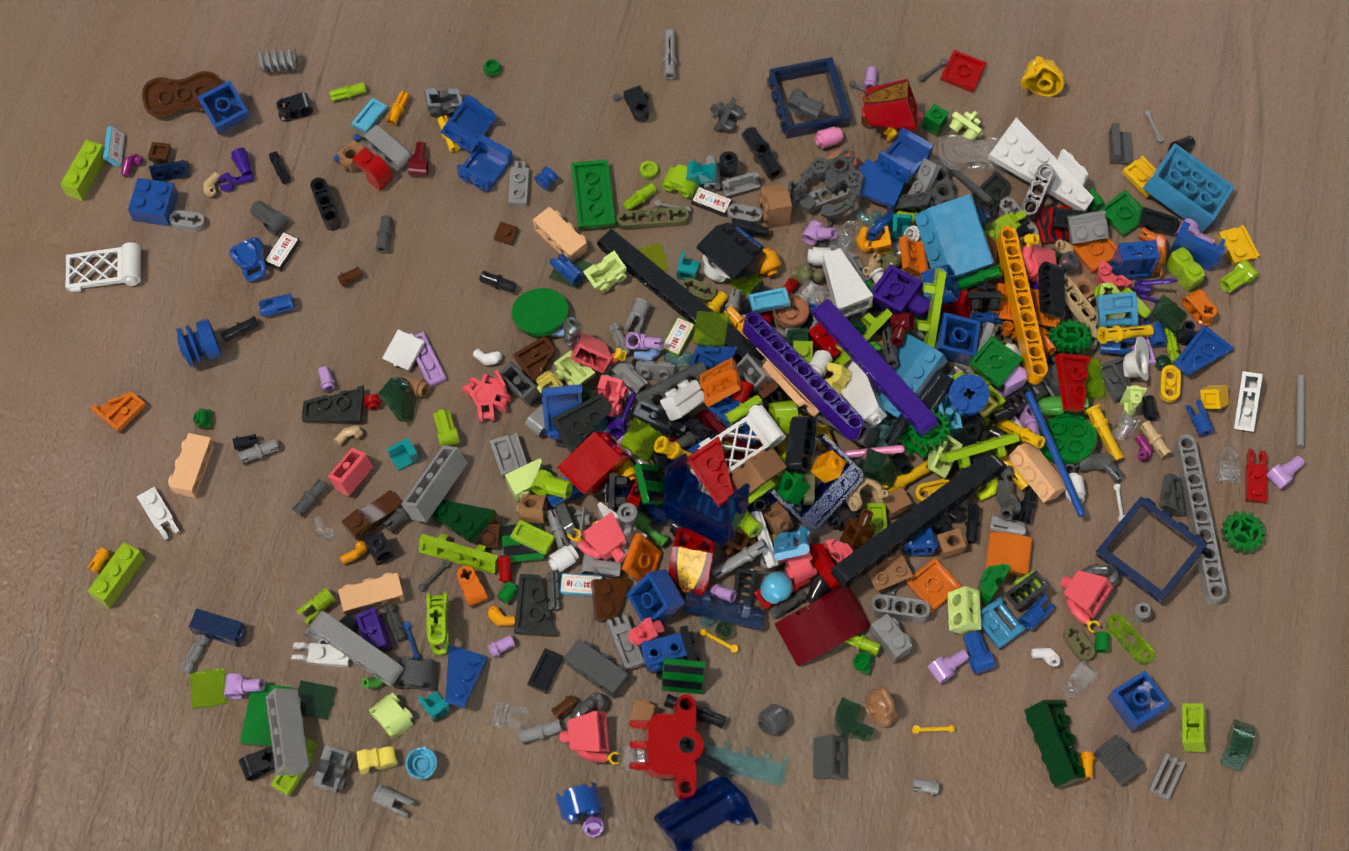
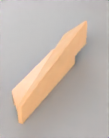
M756 348L768 360L762 367L800 407L803 405L812 416L816 417L820 411Z

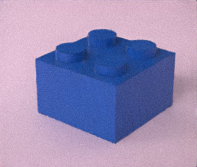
M230 80L198 96L199 102L217 134L250 118L245 105Z
M138 178L128 207L132 220L169 226V216L174 211L179 196L175 184Z
M944 312L939 317L935 349L944 354L948 360L968 364L977 354L981 322Z
M666 569L649 572L627 593L641 621L650 617L652 622L660 620L662 625L685 604Z
M1146 670L1114 689L1107 697L1131 732L1159 716L1170 706V703Z

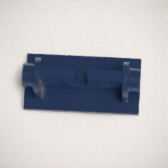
M184 159L171 163H154V165L149 166L152 180L164 181L190 177L189 163L184 161Z

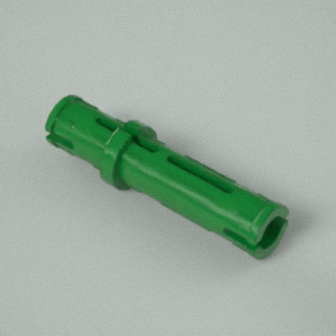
M999 264L986 270L981 269L978 273L957 280L959 291L983 284L984 280L1002 277L1003 271Z

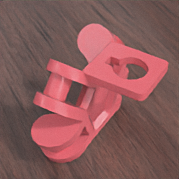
M498 370L494 371L495 378L489 377V374L484 373L481 382L471 377L467 386L463 385L461 387L462 392L469 397L471 396L477 406L479 422H483L485 419L495 421L494 408L503 413L507 412V403L511 401V396L507 394L506 385ZM496 397L500 399V402L495 401ZM482 406H489L490 411L482 412Z

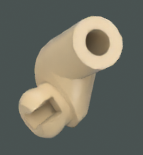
M214 172L203 183L204 193L208 197H213L216 194L215 184L220 177L217 172Z
M1057 240L1055 242L1058 252L1064 254L1072 251L1074 253L1073 246L1066 241Z
M873 253L869 258L868 266L862 269L865 276L881 267V254Z
M357 425L346 427L334 438V441L341 446L350 436L359 439L363 435V430Z

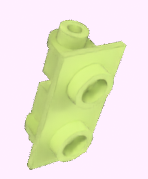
M1138 385L1127 386L1119 402V405H1124V413L1126 415L1133 416L1135 414L1136 406H1139L1147 388Z

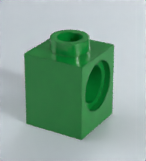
M933 104L924 115L922 128L937 137L947 124L949 112Z
M785 471L774 492L785 501L799 505L810 484L804 480L805 476L795 471L793 474Z

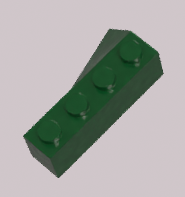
M1042 700L1024 710L1026 721L1032 729L1034 741L1040 749L1041 758L1048 769L1051 783L1055 788L1068 787L1086 778L1080 754L1074 749L1076 738L1069 730L1068 725L1071 724L1069 715H1065L1066 701Z

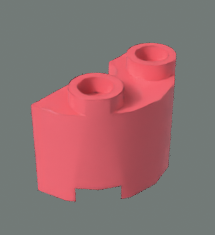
M1102 260L1095 274L1096 286L1110 282L1120 292L1126 287L1130 289L1132 282L1123 275H1114L1112 273L1113 267Z
M601 375L597 387L598 394L603 392L612 407V411L607 416L620 417L623 411V399L628 395V387L625 386L624 381L621 379Z
M835 539L825 541L824 547L832 561H836L837 564L853 553L852 548L847 543L844 544L841 541H835Z
M800 540L795 542V546H798ZM810 552L778 560L780 563L786 564L785 572L790 579H793L795 584L817 575V570L811 563L813 558Z

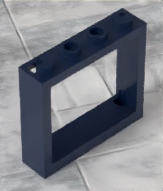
M833 57L770 69L767 85L772 88L771 98L773 102H776V115L781 118L780 128L782 132H785L787 139L814 134L817 131L831 127L844 128L850 126L851 114ZM826 73L839 116L790 125L777 82Z
M1141 496L1096 550V556L1106 564L1116 567L1122 576L1162 604L1204 553L1207 544L1203 537L1189 532V528L1184 523L1174 521L1172 519L1173 516L1169 512L1159 510L1151 499H1144ZM1141 507L1197 547L1163 590L1159 589L1107 550Z

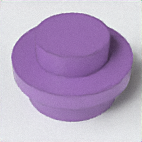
M590 816L584 820L583 830L588 836L597 837L604 830V822L597 816Z

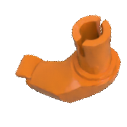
M1143 227L1141 231L1147 234V236L1139 232L1138 238L1145 241L1156 240L1160 255L1151 277L1153 278L1155 272H1159L1161 279L1163 276L1161 265L1165 264L1167 255V238L1162 233L1157 235Z
M1005 321L1001 327L1003 329L1002 334L1005 337L1011 334V339L1018 341L1014 325L1009 321ZM1039 327L1044 352L1048 356L1052 355L1057 348L1049 338V331Z

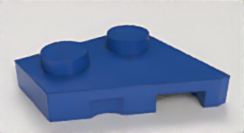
M697 347L689 366L697 362H704L707 370L731 357L734 359L738 347Z

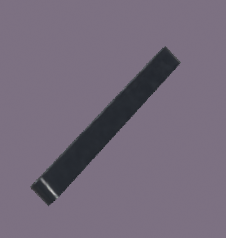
M610 229L597 241L598 247L606 255L615 251L626 266V271L684 319L695 324V328L706 337L712 338L717 346L738 347L734 360L738 363L747 353L757 359L762 355L751 341L617 232Z
M993 451L986 453L840 561L831 570V575L843 588L850 587L999 476L1005 470L1006 464Z

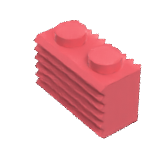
M351 448L348 454H345L346 457H343V460L328 475L336 490L347 496L355 491L359 483L367 477L373 468L366 454L354 448Z

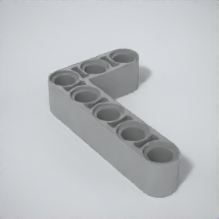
M323 611L313 619L304 632V635L314 643H320L324 640L388 686L392 687L404 670L400 664Z

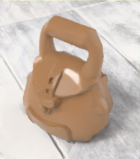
M881 686L877 690L872 689L869 691L865 698L866 703H864L867 714L873 723H876L878 726H890L899 715L888 689Z

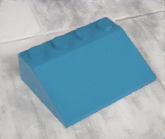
M1174 143L1142 189L1182 218L1192 219L1197 222L1198 229L1203 232L1215 220L1235 186Z
M972 194L930 207L914 215L931 269L949 264L955 275H952L954 281H957L995 264Z
M905 334L902 345L896 346L898 349V367L893 370L919 398L937 371H941L948 360L944 354L909 334ZM882 392L879 393L886 413L898 420L901 413Z

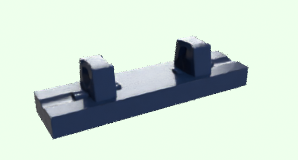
M704 591L703 595L691 592L686 594L683 607L684 612L758 630L763 628L766 611L752 608V602L744 600L743 605L711 598L712 592Z

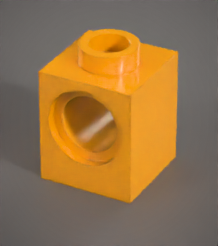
M831 450L817 456L811 472L826 483L840 477L846 461Z

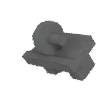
M732 97L725 108L723 107V102L711 106L712 117L717 119L719 116L713 130L718 132L722 129L728 133L731 132L735 122L730 120L728 116L737 119L743 110L735 104L737 99Z

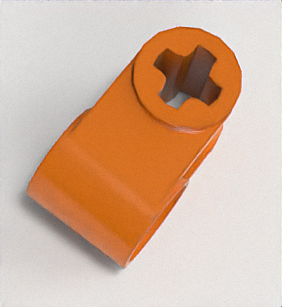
M1197 289L1182 298L1183 307L1200 326L1205 325L1207 327L1212 324L1217 308L1201 289Z
M470 566L459 568L457 578L468 606L471 607L488 599L474 569ZM464 575H468L470 579L466 580Z

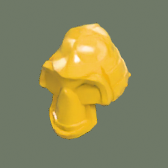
M1037 56L1027 64L1024 76L1020 80V85L1023 89L1027 88L1034 94L1046 97L1059 94L1066 83L1063 73L1053 60H1047L1040 56Z

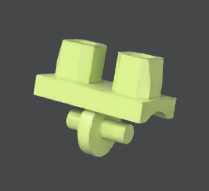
M956 111L952 115L953 120L949 126L951 131L958 134L962 127L965 128L967 131L963 135V139L970 144L977 137L980 139L983 135L981 133L982 129L978 127L981 123L977 119L978 112L974 111L970 114L966 111L965 117Z

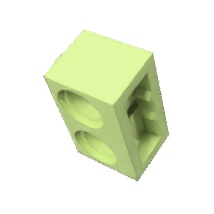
M964 586L948 592L949 631L966 635L970 632L981 630L980 592L978 590Z

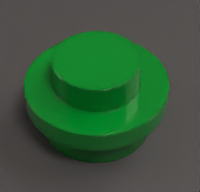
M489 59L485 62L483 71L487 76H497L501 72V65L497 60Z

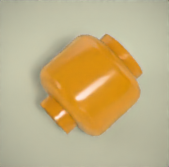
M770 248L763 249L762 251L766 253L759 274L767 275L768 277L778 274L777 270L781 267V261L775 250H770Z

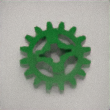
M1068 319V322L1061 320L1060 325L1057 324L1056 328H1051L1049 338L1054 346H1056V351L1061 349L1062 354H1065L1066 351L1073 354V351L1080 353V349L1086 350L1087 345H1091L1092 332H1090L1089 326L1085 327V322L1079 324V320L1072 322L1071 319Z
M931 409V412L937 418L939 424L925 435H920L919 437L917 435L919 433L911 425H908V435L913 445L917 444L919 449L924 446L926 451H928L929 447L936 450V445L942 447V441H948L947 435H951V424L947 416H943L941 411L935 414L934 409Z
M1245 510L1241 514L1235 511L1233 516L1229 514L1222 523L1221 533L1225 534L1222 540H1228L1227 547L1234 546V552L1240 549L1241 554H1244L1247 549L1249 553H1252L1254 549L1258 550L1265 541L1266 531L1261 530L1265 525L1259 524L1260 517L1254 519L1252 512L1246 515ZM1256 533L1255 540L1253 541V540H1252V539L1254 538V537H1253V534Z

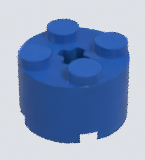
M949 264L936 267L943 268L946 271L941 306L958 301L957 299L960 298L957 281H954L952 276L955 275L952 267ZM935 268L921 273L925 283H933ZM924 292L926 299H931V293Z
M965 374L955 379L948 393L950 407L964 417L979 414L985 408L989 399V388L986 382L980 376ZM966 392L973 394L971 399H968L967 396L964 397Z
M596 782L592 783L593 787L588 788L587 784L564 790V795L561 797L559 793L555 795L563 821L567 820L568 824L580 821L581 816L588 814V817L601 814L600 809L603 808Z

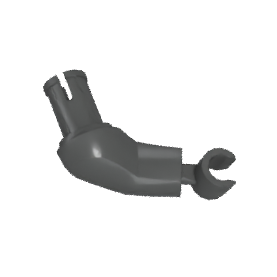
M1092 453L1081 462L1064 464L1065 467L1072 466L1070 470H1067L1068 474L1074 473L1075 468L1079 471L1092 468L1104 469L1114 482L1120 479L1119 475L1121 477L1124 475L1113 462L1114 457L1109 453Z
M1009 465L1001 473L1003 480H998L997 501L1002 508L1000 516L1006 521L1011 520L1013 516L1018 515L1021 511V502L1014 493L1013 481H1009V477L1015 475V470L1013 466Z

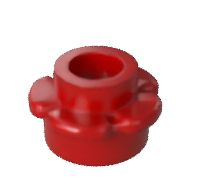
M378 394L364 397L365 402L363 406L368 407V410L378 409L379 405L382 404Z

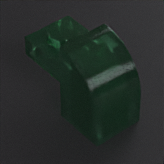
M842 697L834 718L836 731L846 740L851 733L854 738L860 741H870L874 728L856 721L861 705Z
M1236 719L1233 720L1227 735V745L1220 760L1221 765L1241 772L1253 746L1255 738V727L1253 725Z

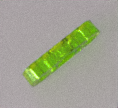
M1119 614L1111 615L1106 622L1107 631L1138 664H1149L1155 655L1153 648L1123 616ZM1118 621L1120 623L1118 627L1112 626L1113 622ZM1125 628L1126 631H1124L1123 634L1120 635V632L1123 631ZM1132 635L1135 638V643H1126L1125 636ZM1140 644L1141 646L1134 651L1137 645ZM1141 652H1142V653L1147 652V653H1148L1147 657H1143V658H1142V657L1140 656V655H1141Z

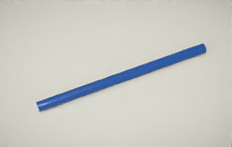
M1029 391L1025 393L1027 401L1041 433L1045 437V442L1078 517L1086 515L1033 392Z

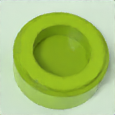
M645 161L640 165V175L642 178L651 180L657 176L658 166L655 162Z

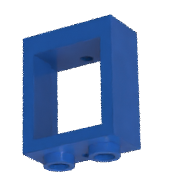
M1156 240L1119 243L1110 262V266L1113 267L1112 273L1116 276L1123 275L1128 280L1150 279L1160 258Z

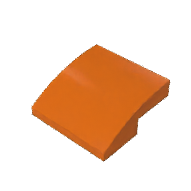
M904 235L899 238L902 268L913 275L922 277L921 273L923 271L931 269L923 242L921 240L916 243Z
M733 357L700 374L699 385L704 391V403L707 407L741 390L740 377Z
M990 532L986 569L989 566L1004 563L1011 566L1008 572L1009 576H1025L1029 573L1033 539L1017 534Z

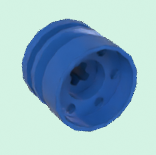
M208 318L196 322L197 331L195 332L192 331L189 325H186L188 333L186 335L181 327L176 329L180 351L190 367L195 366L194 356H196L199 364L202 363L201 354L203 353L206 354L209 360L222 356Z

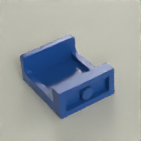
M467 95L452 117L446 122L441 133L471 154L479 142V136L481 134L485 135L497 115L491 109L479 103L476 98Z
M903 127L899 131L897 140L885 152H879L876 165L907 183L918 172L923 159L931 158L934 145Z
M481 134L478 138V146L463 166L460 164L457 166L459 178L463 181H469L476 188L490 192L513 161L512 150Z
M866 159L864 165L861 164L858 169L864 178L861 197L887 206V211L894 213L895 205L904 190L906 182L876 165V162Z
M1183 221L1168 254L1171 255L1172 252L1184 247L1191 253L1194 262L1198 263L1202 269L1210 272L1213 265L1218 266L1226 250V247L1223 246L1226 239L1222 238L1218 246L1187 233L1190 223Z
M582 384L541 388L545 435L550 436L551 439L561 438L551 422L552 418L582 403Z

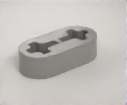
M732 204L727 209V218L731 222L735 218L745 222L753 221V224L758 225L762 220V212L757 207ZM734 211H738L736 216L733 215ZM752 214H756L755 219L751 218Z
M176 210L169 216L170 223L175 229L199 232L206 226L203 215L197 212Z

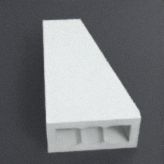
M841 248L823 254V270L831 300L835 307L845 318L872 308V293Z
M850 359L844 367L852 372L851 380L847 382L845 389H841V394L858 414L874 428L887 416L885 408L872 381Z

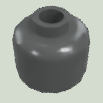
M777 704L769 705L758 715V726L765 734L776 735L789 722L787 710Z

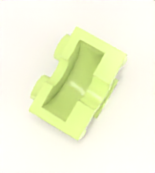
M615 251L605 256L599 264H593L583 271L593 287L602 293H606L611 289V286L617 282L624 281L627 277L625 274L626 266Z
M572 350L554 362L557 369L555 375L560 381L564 379L566 385H584L596 376L591 368L570 359Z
M392 692L383 697L368 711L395 741L413 726L410 720L413 716L406 707L402 709L398 705L400 701Z

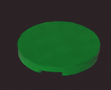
M547 288L532 289L523 293L514 302L511 312L516 328L535 337L547 336L557 332L569 317L568 303L564 296L555 290Z
M1064 413L1063 415H1055L1054 418L1046 421L1064 464L1081 462L1094 452L1097 444V432L1095 427H1092L1085 420V417L1073 413ZM1045 442L1040 450L1046 458L1054 462Z

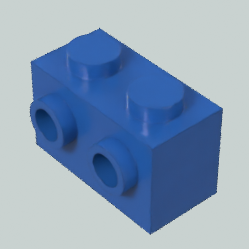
M681 633L641 643V652L647 672L652 671L656 673L662 671L664 658L687 660Z

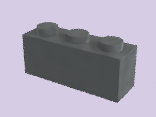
M578 639L564 656L565 665L613 699L628 681L627 670L620 664H613L605 653L601 652L599 654L588 641L583 642Z

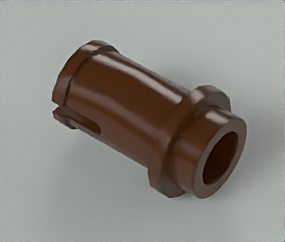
M356 267L346 273L341 272L337 278L341 286L347 287L349 283L363 278L360 268Z
M572 695L569 697L565 696L566 699L551 709L558 720L578 705V702Z

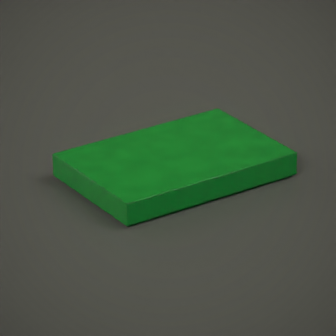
M265 684L264 691L250 692L240 740L241 745L272 747L266 696L274 688L294 689L293 687Z

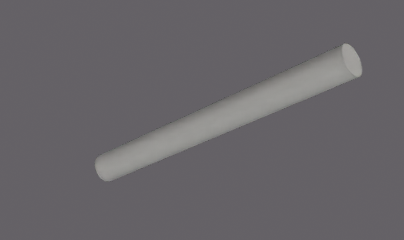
M1298 375L1296 447L1303 448L1305 432V376Z

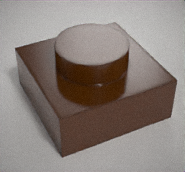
M152 142L148 154L149 161L167 163L172 148L171 145Z
M500 222L494 235V241L512 246L518 232V227Z
M766 380L759 386L761 390L758 391V394L764 399L779 386L774 380L771 382Z

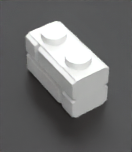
M686 379L677 384L678 389L673 388L665 393L666 397L660 403L664 410H666L670 420L673 421L683 417L704 402V393L700 390L701 387L697 380L688 382Z

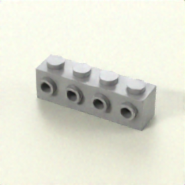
M443 445L402 502V506L412 520L427 522L468 464L458 447Z
M274 688L266 696L276 775H300L309 767V757L306 752L307 741L303 731L304 719L301 716L300 709L301 699L298 695V689Z

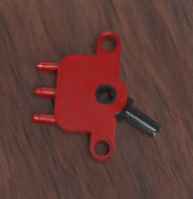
M683 694L676 700L673 706V714H656L650 720H635L629 723L630 727L644 729V741H631L629 743L630 748L644 749V762L629 763V768L644 770L653 778L673 779V792L677 799L687 800L695 793L696 767L699 764L721 778L727 775L729 767L706 753L708 748L704 747L702 737L694 730L696 727V702L691 695ZM681 701H684L688 704V710H685L680 706ZM684 743L687 745V750L682 749ZM681 784H684L689 788L688 794H685L681 791Z

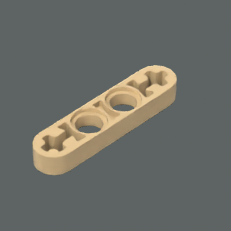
M1064 274L1066 305L1080 323L1085 322V327H1090L1092 337L1097 338L1098 313L1073 281ZM1070 295H1073L1077 302L1073 301ZM1082 310H1085L1089 314V317L1085 316L1082 313Z

